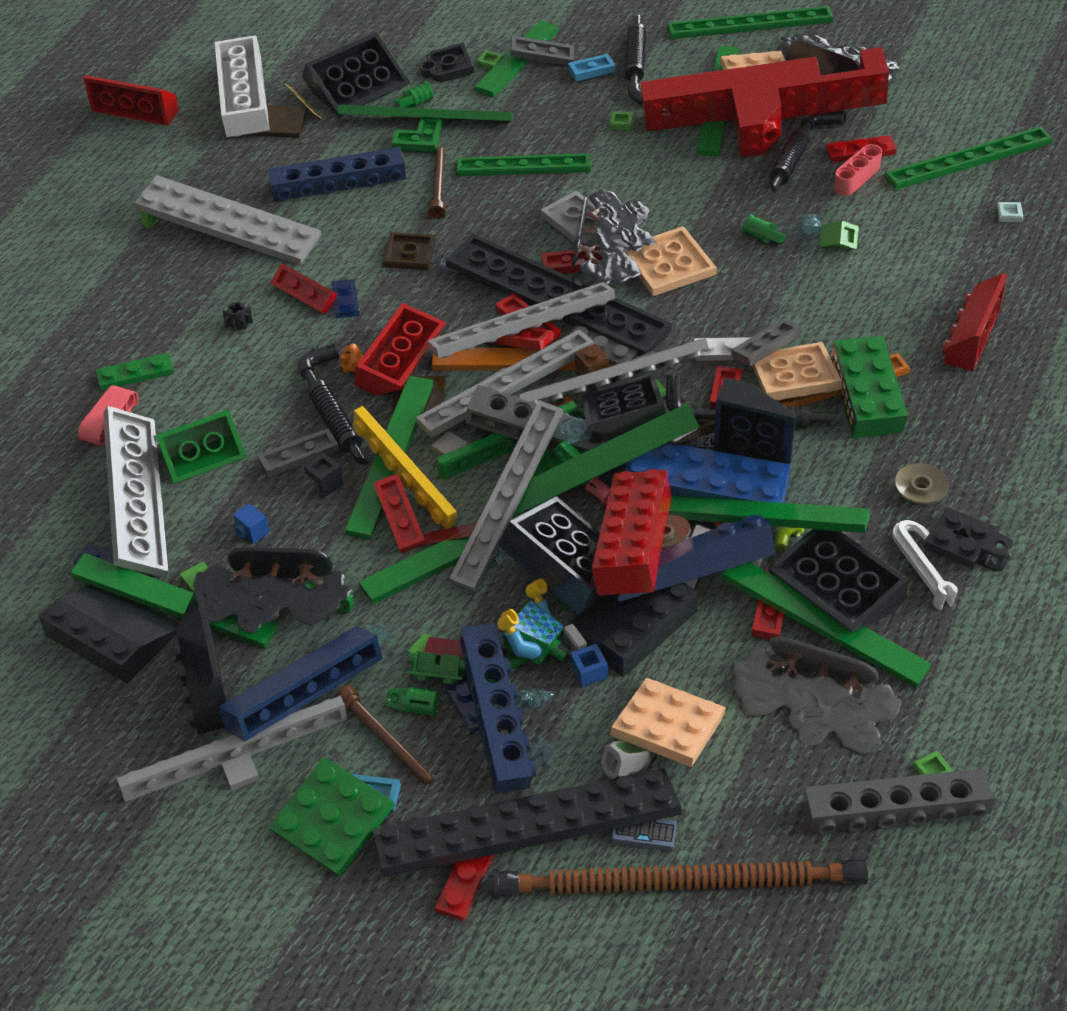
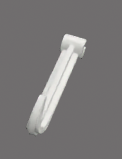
M910 520L897 523L892 531L893 540L933 593L932 603L934 607L942 610L945 600L952 607L958 591L957 587L953 583L944 581L907 532L915 531L925 540L929 534L928 530L917 522Z

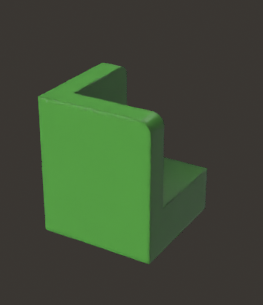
M844 221L822 225L820 247L838 246L847 250L857 249L859 226Z

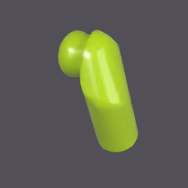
M779 527L776 530L774 541L775 550L786 551L789 537L792 534L800 536L805 529Z

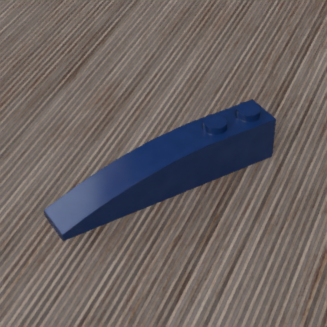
M750 515L740 522L720 524L716 529L687 539L661 552L654 591L775 555L770 523L761 515ZM646 593L614 594V596L620 602Z

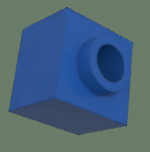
M250 503L233 514L234 530L242 540L248 539L254 544L270 533L267 517Z
M597 644L570 652L571 667L581 687L608 678V664Z

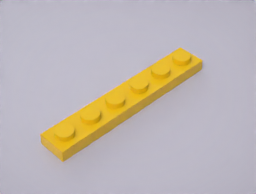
M363 406L354 410L353 428L359 436L364 437L370 449L374 453L379 454L390 471L393 470L395 474L399 475L403 487L409 488L418 504L424 506L430 512L436 524H441L445 529L454 526L457 511Z

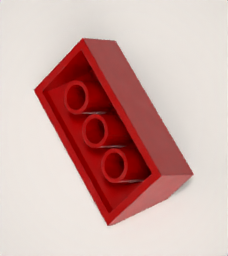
M88 75L83 77L91 111L167 126L179 112L176 94L166 90Z
M1002 273L976 284L972 294L967 293L963 305L965 309L959 310L956 320L958 324H953L949 335L951 340H946L943 346L942 354L946 355L945 364L974 371L1000 312L1008 274Z
M402 303L356 365L354 385L374 395L400 390L428 351L427 340L438 337L446 322Z

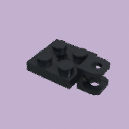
M947 506L924 540L923 548L971 569L978 562V564L991 570L1003 571L1011 558L1009 551L1013 547L1014 542L1008 536L996 532L997 526ZM956 535H962V536H965L966 538L962 537V538L959 540V539H956ZM997 543L1004 545L1003 548H997L996 546ZM991 558H1001L1002 562L995 563L991 560Z

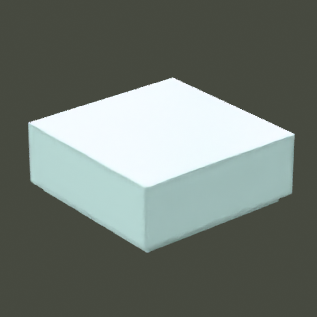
M997 202L999 222L1023 221L1020 202Z

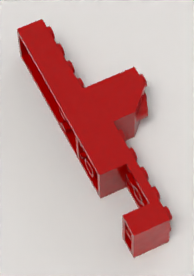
M878 47L860 50L859 70L820 75L817 58L809 57L643 81L640 84L646 131H657L660 129L698 125L707 121L733 120L740 156L754 157L756 155H763L781 136V119L887 104L889 70L883 48Z

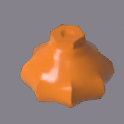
M356 344L345 346L343 353L340 355V366L345 374L355 372L356 365L363 357Z

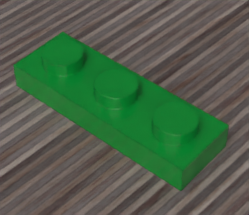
M169 353L96 369L101 391L108 390L113 385L121 387L174 374Z

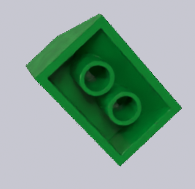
M229 409L153 436L160 457L173 483L246 458Z

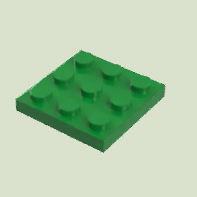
M323 757L268 828L340 877L371 838L373 830L381 825L395 804L390 798L326 757Z

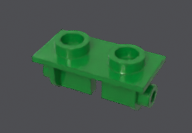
M416 651L409 655V664H413V669L406 670V674H414L413 679L430 681L432 676L441 677L442 683L458 684V680H463L467 676L460 675L461 670H465L462 656L441 654L440 664H435L436 653Z

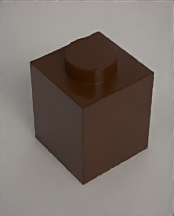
M596 343L575 352V372L578 376L609 367V357Z

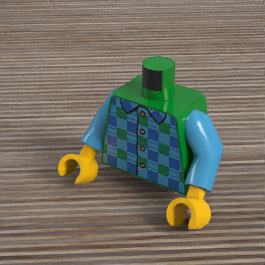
M538 579L529 584L525 590L528 597L534 598V602L530 600L518 614L513 609H509L503 612L498 620V627L505 631L503 634L504 648L513 652L516 656L523 657L535 664H541L549 654L563 662L569 654L571 647L559 641L564 626L550 614L546 599H543L541 596L547 592V584L543 579Z

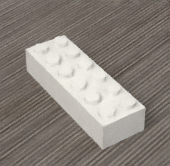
M257 36L215 42L221 116L226 137H238L244 134L270 130Z

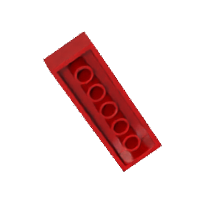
M650 469L644 472L624 471L614 474L592 565L598 595L654 592L672 498L667 470Z

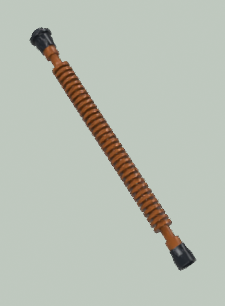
M866 859L840 860V863H828V867H811L810 861H805L803 867L802 861H797L795 868V863L792 861L789 862L788 868L786 862H781L780 868L778 862H773L772 868L770 862H765L764 869L762 863H757V869H755L754 863H749V869H747L746 863H741V870H739L738 863L733 864V870H731L730 864H725V870H723L722 864H717V870H715L714 864H709V871H707L706 864L701 865V871H699L698 865H693V871H691L690 865H685V871H683L682 865H677V872H675L674 866H669V872H667L666 866H661V872H659L658 866H653V873H651L650 866L645 867V873H643L642 867H637V873L634 872V867H629V873L626 872V867H621V874L618 873L617 867L613 868V874H610V868H605V874H602V868H597V874L595 875L594 868H589L590 875H586V869H581L582 875H578V869H573L574 875H570V869H566V876H562V869H559L558 876H554V870H550V876L531 877V874H519V871H499V869H494V875H488V894H494L495 900H499V897L519 896V893L532 892V889H550V895H555V888H558V895L563 894V888H566V894H571V888H574V894H579V888L581 887L582 894H587V887H590V893H595V887H598V893H603V887H606V893H611V886H614V893L619 892V886H622V892H627V886H630V892H635V886H638V892H643V885H646L647 892L651 891V885H654V891H659V885H662V891H667V885L669 884L670 891H675V884H678V890H683V884H686V890H691V884H694V890H699L700 883H702L703 890L707 889L708 883H710V889H715L716 883H718V889H723L724 883H726V889H731L732 882H734V888H739L740 882H742V888H747L748 882H750V888H755L756 881L759 888L764 887V881L766 882V887H772V881H774V887H779L780 881H782V887H787L788 880L790 881V886L793 887L796 886V880L798 881V886H804V880L806 881V886H812V880L829 879V882H842V885L868 884V865Z

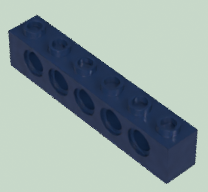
M400 147L268 168L274 201L302 196L308 197L314 194L331 193L333 191L369 185L374 186L406 179L405 162Z
M495 623L461 627L459 644L494 793L501 794L530 788L532 778L536 776V769L533 759L529 760L528 758L529 740L526 733L522 734L520 725L523 724L521 709L515 706L516 688L514 682L510 683L509 681L510 664L508 658L503 657L504 640L502 633H497ZM485 654L490 656V658H484L481 655ZM487 679L495 680L497 683H490ZM498 704L501 705L503 708L498 709L493 707L492 705ZM498 730H506L510 734H501ZM504 756H513L516 760L510 761Z

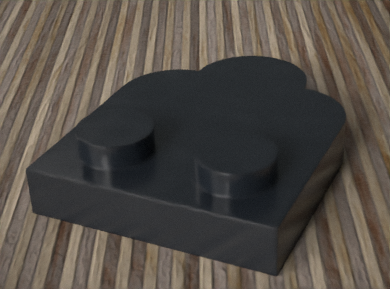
M464 42L429 52L426 55V61L422 62L419 68V74L422 77H432L437 82H444L474 73V68Z

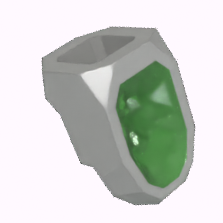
M623 740L614 741L604 747L601 760L603 771L611 779L633 775L651 762L652 752Z

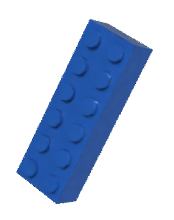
M666 443L627 462L625 471L667 470L671 495L784 503L789 485L791 464Z

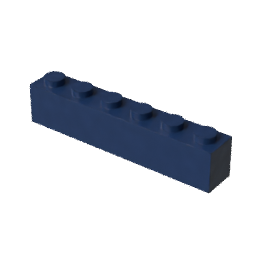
M355 626L218 707L225 730L241 740L247 741L382 660L377 636Z

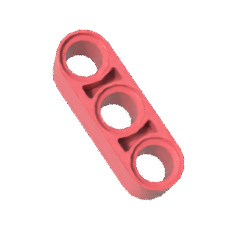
M866 145L836 170L834 191L842 196L851 195L880 169L882 149L877 145Z
M114 385L109 387L80 424L78 438L81 441L105 447L103 412L106 407L110 406L131 413L132 407L138 404V394Z

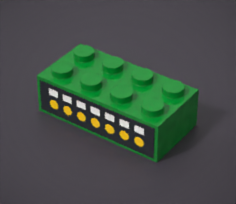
M884 336L834 340L830 358L842 380V389L839 390L853 439L903 433L908 414Z

